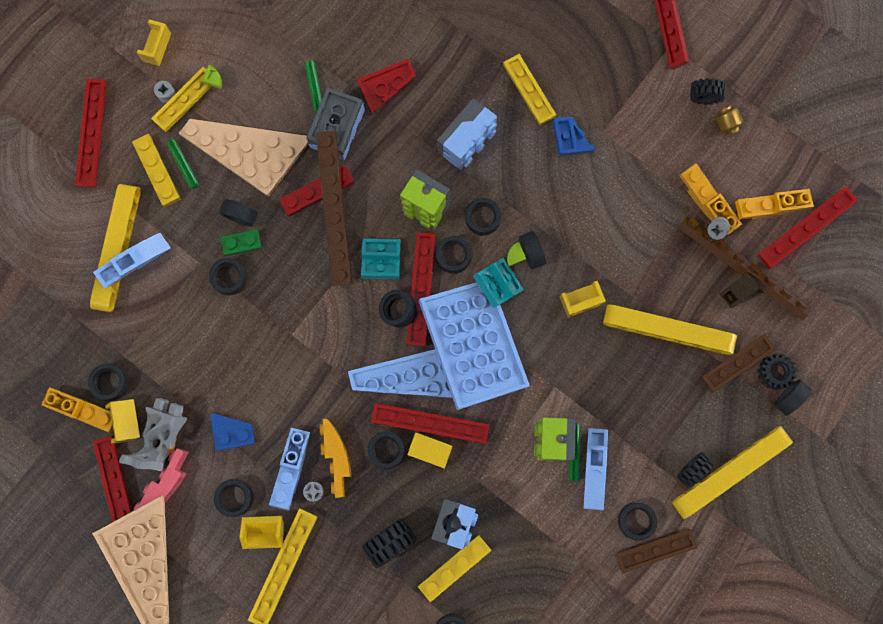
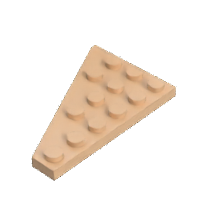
M189 119L179 132L180 136L268 197L309 145L305 135Z
M162 495L92 533L141 624H169L165 500Z

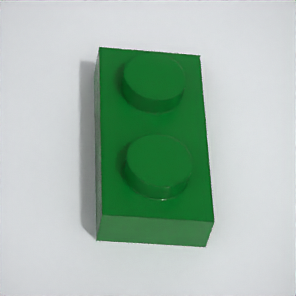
M258 229L221 237L225 257L262 249Z

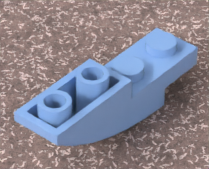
M158 233L109 260L110 262L93 273L104 289L171 248L161 233Z
M295 428L290 429L269 506L289 511L302 471L310 432Z
M588 428L583 509L604 510L608 430Z

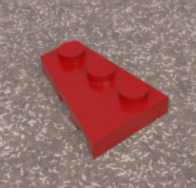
M406 59L357 79L371 114L382 107L412 81L416 75L409 59Z

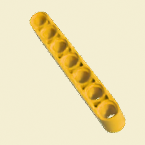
M124 184L118 185L98 269L128 249L140 198L139 187ZM96 277L90 300V308L112 312L120 280L104 289Z
M616 305L606 306L603 325L725 355L734 354L737 335Z
M782 426L775 428L695 486L672 501V504L683 519L688 518L786 449L793 441Z

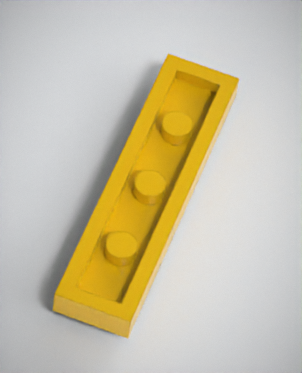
M518 54L504 61V68L539 126L556 118V113L521 55Z
M204 67L151 118L163 131L167 132L212 87L202 82L206 73Z
M150 134L132 141L162 206L166 207L181 200Z
M479 535L469 542L468 546L463 547V550L461 549L418 585V588L429 602H432L492 550Z

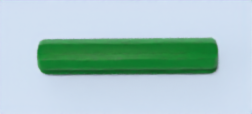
M314 61L305 62V69L313 109L316 114L322 97Z
M175 139L167 141L166 145L190 189H195L199 186V182Z
M575 423V460L569 461V481L580 480V424Z

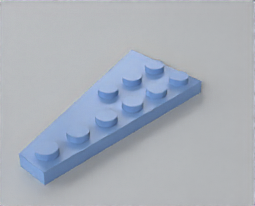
M436 349L348 371L353 391L452 398Z

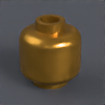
M730 105L717 111L718 114L715 120L721 132H728L730 135L740 130L739 126L743 124V119L737 107L732 108Z

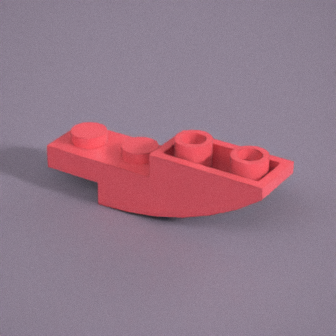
M177 448L176 451L171 453L167 469H163L159 476L160 482L151 481V483L145 486L143 490L145 495L136 504L134 511L162 495L165 502L172 496L187 474L180 469L189 452Z

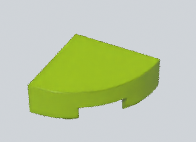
M208 65L202 82L221 89L222 78L219 72L213 66Z
M519 242L514 244L509 250L507 256L509 267L526 260Z

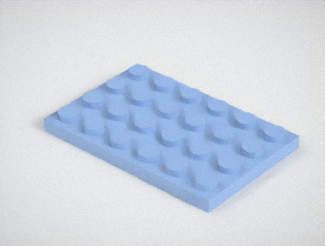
M477 282L419 300L457 410L530 386L501 306L498 305L493 309Z

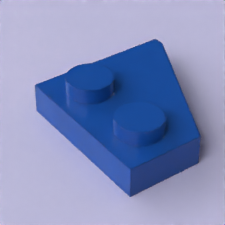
M572 117L554 118L552 120L559 156L592 153L595 151L593 144L590 145L585 139L586 135L578 128L577 123Z
M214 413L210 414L216 451L256 444L252 424Z

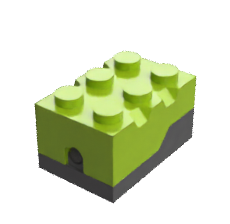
M416 170L400 194L404 215L410 219L416 218L425 228L429 229L431 227L435 229L450 206V189Z
M544 417L534 425V436H537V443L534 444L533 455L537 456V460L561 462L575 460V419Z

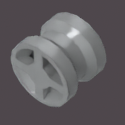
M160 81L154 87L155 95L163 103H167L176 94L172 85L167 81Z
M725 217L714 218L707 229L709 236L716 240L724 238L730 229V223Z
M310 482L303 489L304 497L312 502L321 500L325 492L322 484L318 482Z

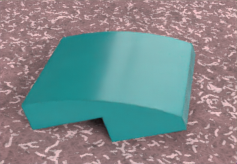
M363 238L361 278L399 280L401 240Z
M504 258L473 276L493 309L524 290Z

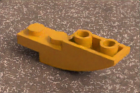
M697 163L679 175L689 190L687 192L711 221L716 217H725L729 221L730 229L726 235H729L742 225L722 194H717Z
M810 189L779 192L770 196L745 198L735 201L739 220L773 217L814 207Z
M49 387L41 404L42 406L106 432L113 433L111 411Z
M323 419V424H320V435H324V443H321V454L325 455V459H333V462H330V473L334 474V482H331V492L335 494V498L345 497L344 477H352L349 457L336 428L328 419Z

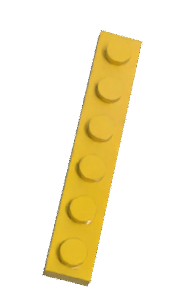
M299 508L248 621L254 624H269L318 516Z

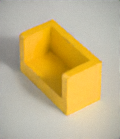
M149 19L148 25L151 31L144 50H137V55L143 62L160 66L171 32L166 24Z
M594 281L592 285L567 294L564 292L560 295L568 318L599 307L606 302L598 281Z
M134 399L110 402L105 405L106 409L111 411L115 438L111 440V444L134 441L140 438Z
M415 433L407 455L445 469L453 446Z
M282 516L242 517L240 529L242 549L282 548L284 536Z

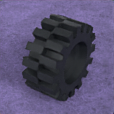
M705 78V80L699 79V81L695 80L691 83L690 100L694 103L713 105V103L718 104L725 99V83L719 79L715 80V78L709 80V78Z
M774 354L763 359V362L759 364L760 369H758V373H760L758 377L763 380L761 383L763 385L766 384V387L769 389L773 388L772 390H780L793 384V379L797 377V374H795L797 368H794L793 365L796 364L790 361V357L786 358L784 354ZM773 365H780L784 369V376L781 379L772 377L770 370Z
M700 452L683 467L676 478L690 489L703 479L705 474L712 468L713 463Z

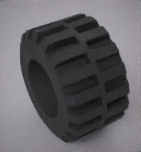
M398 519L364 543L362 549L374 567L380 568L414 544L417 538L405 520Z

